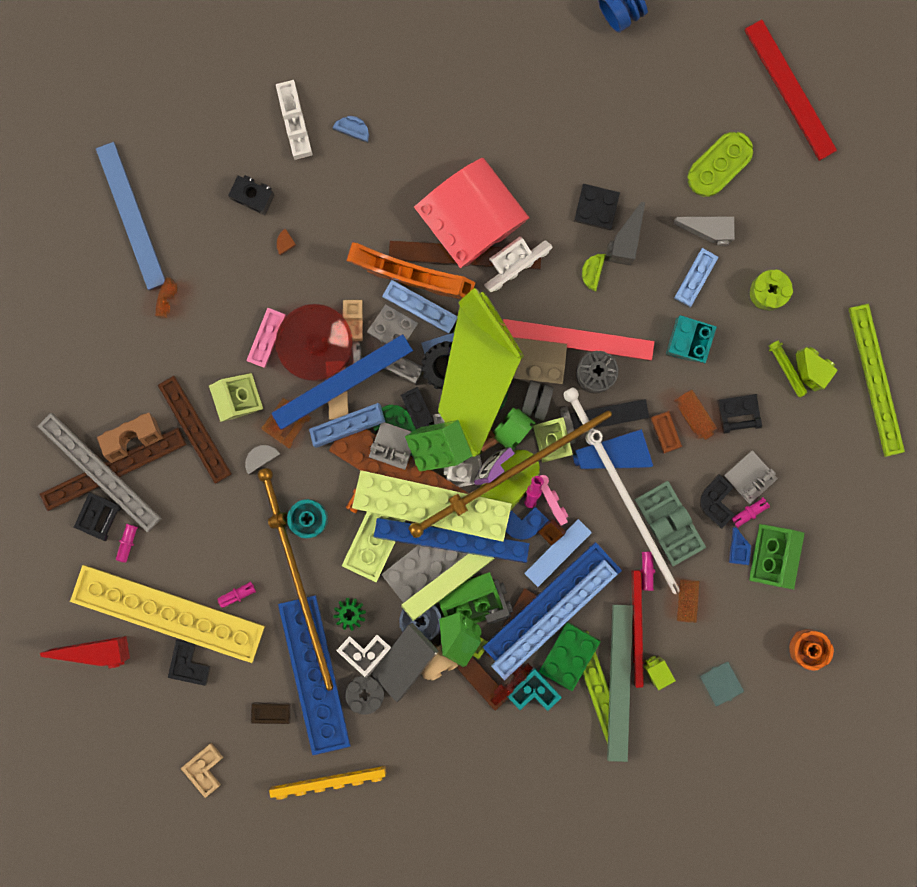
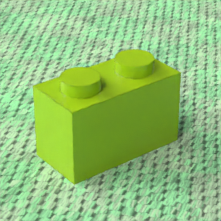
M654 655L645 660L646 663L643 667L652 684L658 690L676 681L665 660L660 656L656 657Z

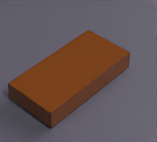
M669 411L650 418L663 454L682 447Z

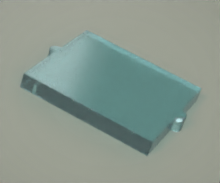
M728 661L716 668L712 667L711 671L700 676L716 707L728 700L732 701L733 697L744 692Z

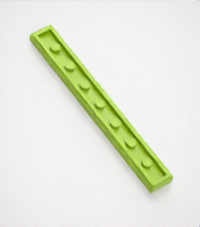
M869 304L849 308V313L884 457L903 453L905 450Z

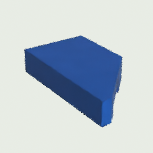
M733 527L729 563L749 565L751 545L739 532L738 528Z

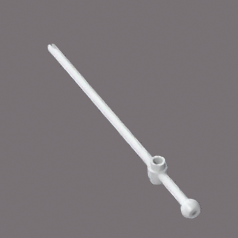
M572 387L564 392V399L571 402L580 421L584 425L589 422V419L577 399L579 396L578 391ZM594 428L590 429L586 434V442L594 445L670 589L674 594H677L676 591L679 593L680 590L601 443L602 433Z

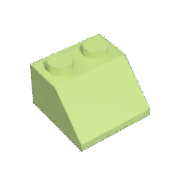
M252 373L221 379L209 385L220 422L236 419L263 409Z

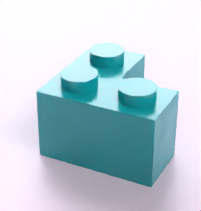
M535 667L528 671L506 693V696L519 710L535 697L548 711L562 698Z

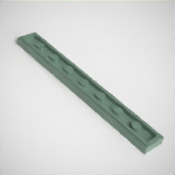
M612 605L607 761L628 762L633 605Z

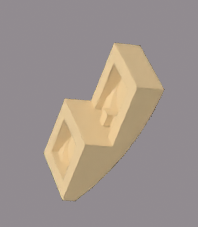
M343 300L344 341H363L362 300Z

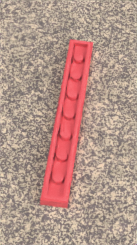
M503 319L511 335L516 338L565 343L568 349L589 352L604 351L615 356L652 360L655 341Z

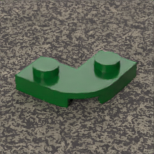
M398 405L382 407L385 423L393 424L411 432L416 430L409 413L403 407ZM381 424L373 426L374 430H379Z

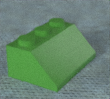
M760 524L749 581L794 589L805 533Z
M490 572L465 581L439 601L445 617L460 612L475 623L486 620L485 615H488L490 610L496 608L503 610Z

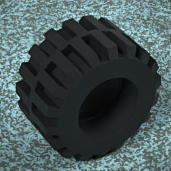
M444 341L432 346L422 359L423 366L421 369L424 371V379L427 378V383L429 385L432 384L437 390H443L445 376L438 372L436 362L440 356L450 355L452 342Z

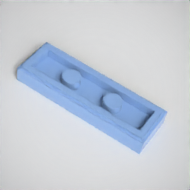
M701 248L674 299L691 307L719 257Z

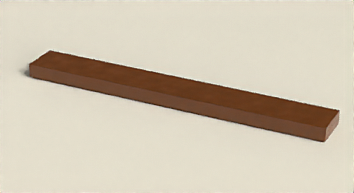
M390 241L389 256L405 262L458 265L445 247L439 243ZM490 247L470 265L494 267L489 258L505 247ZM541 258L535 260L534 264L527 269L540 270Z
M176 428L163 434V439L147 447L142 444L128 451V456L113 463L107 461L105 464L115 474L122 477L187 444L180 429ZM84 472L40 493V496L47 511H51L100 486Z

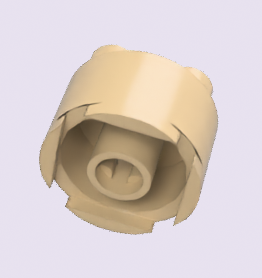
M434 644L439 652L422 672L424 679H431L433 681L442 676V671H450L458 666L457 663L442 655V644L439 646Z

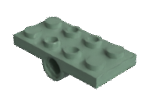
M665 481L634 499L671 566L677 565L706 548L692 523L689 513L682 506L669 481Z

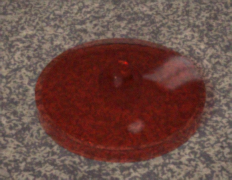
M320 304L304 305L290 312L280 324L276 336V350L283 366L296 377L308 381L326 380L339 373L349 361L353 349V336L347 321L336 310Z

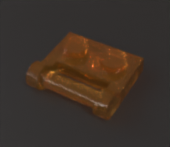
M282 398L274 411L286 405L289 401ZM272 414L261 429L290 449L297 434L312 417L306 415L299 419L286 438L281 436L286 428L281 430Z

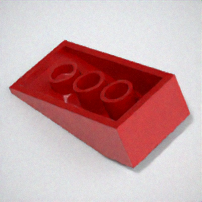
M127 636L53 648L40 653V657L97 666L108 665V669L120 667V665L125 664L124 661L130 659Z

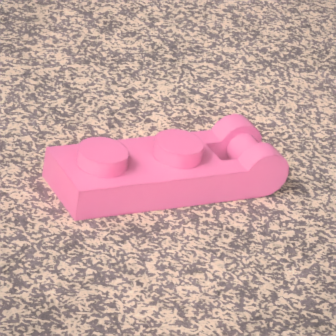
M540 475L544 480L541 488L542 494L557 522L562 526L567 523L566 518L569 516L564 507H559L557 503L559 497L555 490L551 491L547 485L549 482L548 477Z

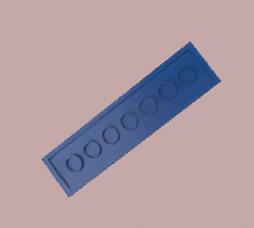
M594 542L482 647L496 661L603 560L617 574L622 570Z
M314 595L306 598L333 683V690L328 691L325 687L299 599L280 603L278 607L312 755L347 748L351 744L317 596Z

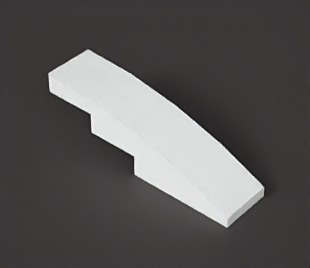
M291 80L276 84L294 160L312 156L295 82Z

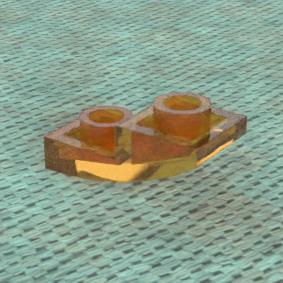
M166 278L160 289L155 316L158 318H167V313H170V304L167 300L175 299V294H177V283L172 278Z
M680 580L677 621L697 623L700 581Z

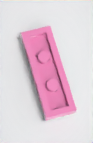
M267 308L246 361L263 368L266 367L286 318L285 314Z

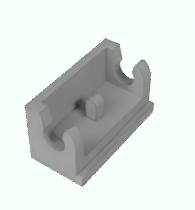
M404 357L384 368L414 384H417L422 374L421 365Z

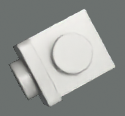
M460 463L457 466L445 467L444 475L447 476V480L470 483L473 464Z

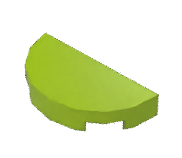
M606 254L591 256L586 260L582 268L584 284L595 292Z

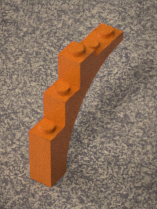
M352 242L347 258L348 262L368 270L367 272L379 278L396 280L404 285L425 289L436 295L462 299L475 286L474 281L464 276L444 273L408 263L372 250L359 243Z

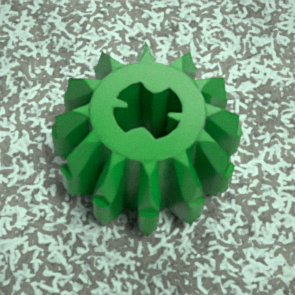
M346 598V605L343 601H339L341 608H334L339 614L333 615V618L341 619L336 624L340 625L343 622V630L349 625L350 630L353 631L354 624L358 628L361 627L358 620L365 621V618L360 615L365 614L366 610H359L363 603L356 606V598L352 604H350L349 598ZM348 609H351V612L354 611L355 615L352 616V619H348V617L345 616V613L348 612Z

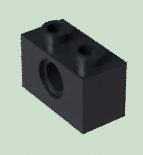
M238 175L228 194L229 198L258 213L266 215L275 196L273 191H271L272 188L263 183L261 185L254 183L255 180L249 176L244 175V177ZM256 190V196L249 198V191Z

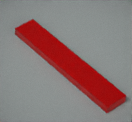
M631 570L634 686L636 688H643L641 571Z

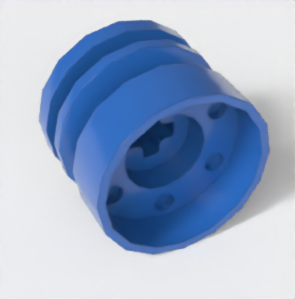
M598 0L605 19L619 33L631 25V20L638 21L640 17H644L648 13L645 0Z

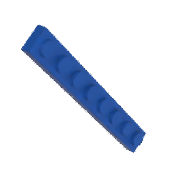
M381 518L376 520L374 538L527 563L530 543L504 539V542L435 527L426 528L423 530L424 533L421 537L414 538L408 529L411 523Z

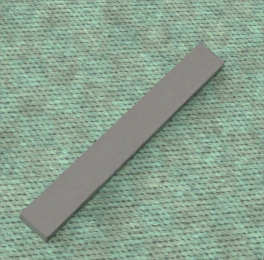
M50 413L37 426L146 532H150L162 519L53 413Z

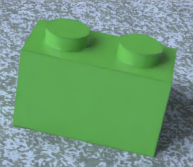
M459 612L439 619L442 655L465 667L481 643V628L477 623Z

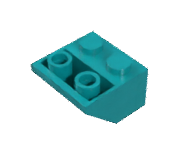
M679 315L674 324L666 355L705 364L717 326Z

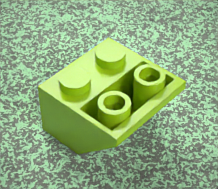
M805 347L798 350L795 354L800 380L815 392L825 389L838 371L832 361L824 360L818 356L819 352L812 347Z

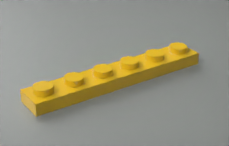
M385 766L272 786L269 790L270 798L276 797V800L287 798L289 794L302 796L307 794L306 791L314 790V793L325 791V788L328 787L340 789L345 787L344 784L352 783V786L363 784V781L366 780L378 782L386 776Z

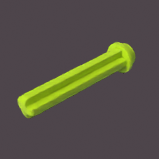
M777 340L769 345V352L772 351L797 396L802 397L807 394V390L781 346L783 343Z

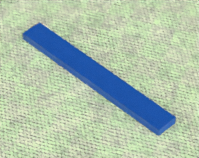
M404 334L271 414L279 428L283 430L413 352V349Z

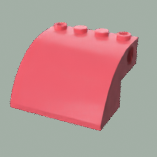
M484 158L476 160L452 175L414 206L460 268L470 265L493 244L502 242L530 218Z

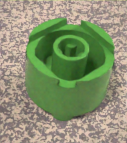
M513 407L505 417L507 422L505 424L501 422L493 432L495 434L494 438L505 448L511 447L512 450L515 449L536 424L520 409L516 410Z

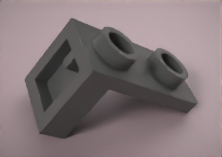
M498 579L494 580L503 610L496 608L490 610L488 615H485L489 625L511 618L510 612H513L510 601H506L504 596L507 593L505 585L500 583Z

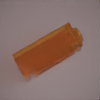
M693 390L686 392L673 401L679 404L677 406L695 435H699L697 439L704 438L706 440L714 435L713 431L717 427Z

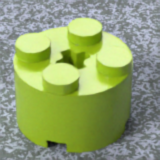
M778 269L768 270L760 274L753 280L750 288V298L757 308L768 311L776 310L785 305L793 294L791 280ZM773 288L774 291L769 293L768 290Z

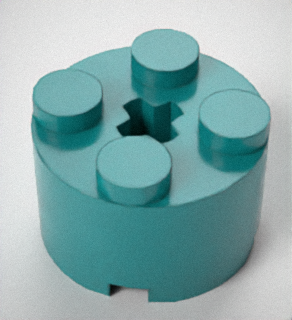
M310 499L301 500L295 503L288 512V526L294 534L301 538L316 537L325 530L328 524V513L325 507L318 501ZM307 513L309 514V516H312V520L309 522V524L307 521H304L303 519L307 516Z

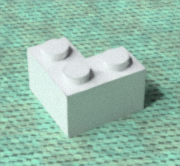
M376 635L363 649L349 636L336 651L367 678L380 664L391 647Z

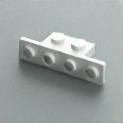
M521 236L489 258L499 274L485 283V288L490 292L499 290L506 281L516 278L520 271L531 267L535 260L546 256L549 250L553 248L552 245L545 240L530 250Z

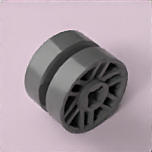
M531 380L521 411L527 416H531L535 409L534 417L544 421L554 387L545 384L542 390L539 391L540 383Z

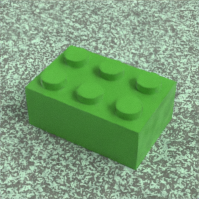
M459 420L420 427L405 436L419 472L457 466L473 456Z

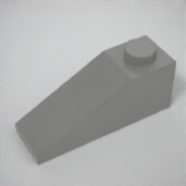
M676 217L674 220V225L711 243H717L718 246H728L729 243L735 240L734 217Z

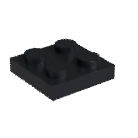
M583 184L574 222L611 230L620 192Z

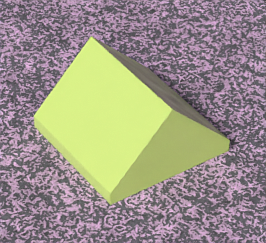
M564 417L533 426L539 451L568 434ZM570 442L542 458V463L573 455Z

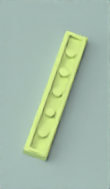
M467 554L404 602L401 607L412 621L416 620L495 558Z

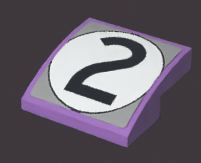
M511 447L495 451L484 462L474 480L475 485L490 483L504 472L501 464L515 454Z

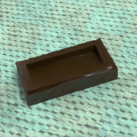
M252 703L251 724H290L291 704Z

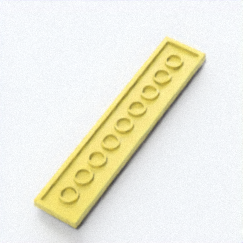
M82 565L70 600L72 603L250 663L254 661L265 629L264 625L87 565Z

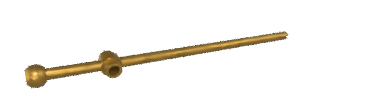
M606 411L463 498L459 494L452 496L448 499L451 505L420 524L417 522L412 523L408 528L414 538L421 537L424 533L423 530L453 512H456L458 516L468 511L465 506L466 504L612 416V412Z
M261 469L258 472V478L264 482L273 512L272 517L268 519V524L272 529H278L326 689L331 691L333 690V683L285 528L288 523V513L280 512L271 482L273 477L271 469Z

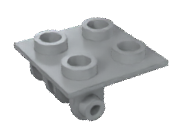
M385 304L367 333L371 337L379 339L381 343L384 342L386 344L402 334L408 340L418 323Z
M385 422L381 423L375 441L372 443L369 458L405 470L411 455L405 436L410 434L411 431Z
M753 450L724 475L749 504L778 479L775 476L776 473L769 469Z

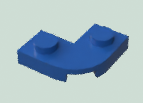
M536 507L522 520L511 510L506 532L515 539H528L534 536L549 520Z

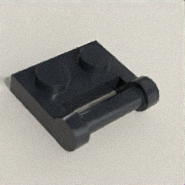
M757 394L717 400L723 434L739 429L762 428ZM753 415V420L728 423V418Z
M89 492L74 528L107 541L109 529L121 507L115 502ZM107 506L111 509L99 532L95 529Z

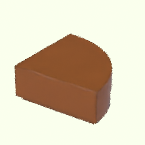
M286 229L279 234L277 239V250L280 256L296 246Z

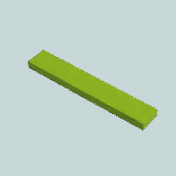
M595 651L583 672V676L608 745L609 689Z

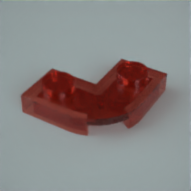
M529 663L523 667L519 666L512 673L514 676L506 685L500 684L493 691L495 695L490 701L495 706L498 705L514 691L517 684H520L527 678L533 667Z

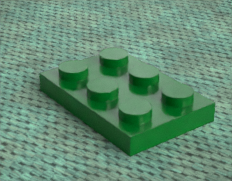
M567 621L539 672L568 690L573 691L601 640Z

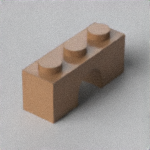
M150 413L142 414L138 418L125 422L119 427L106 431L103 435L97 437L103 456L110 463L128 456L126 446L133 438H138L145 447L163 439L157 421Z

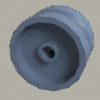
M436 604L421 615L424 617L423 623H419L417 619L412 621L403 609L399 617L402 633L411 623L428 640L433 639L439 633V619L442 618V614Z

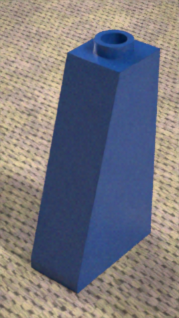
M642 429L601 442L614 468L653 467ZM594 445L575 450V455H572L575 466H579L580 469H606Z

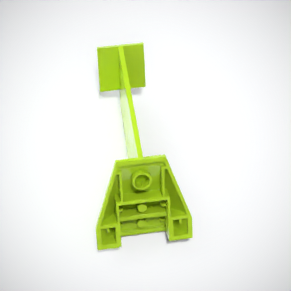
M476 288L472 289L458 302L460 308L438 409L445 422L459 420L473 457L482 453L483 445L520 361L524 357V354L486 293H480Z

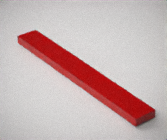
M763 20L745 28V33L818 160L820 161L837 151L835 145Z

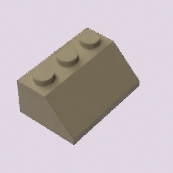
M513 337L524 354L513 378L563 384L567 344Z

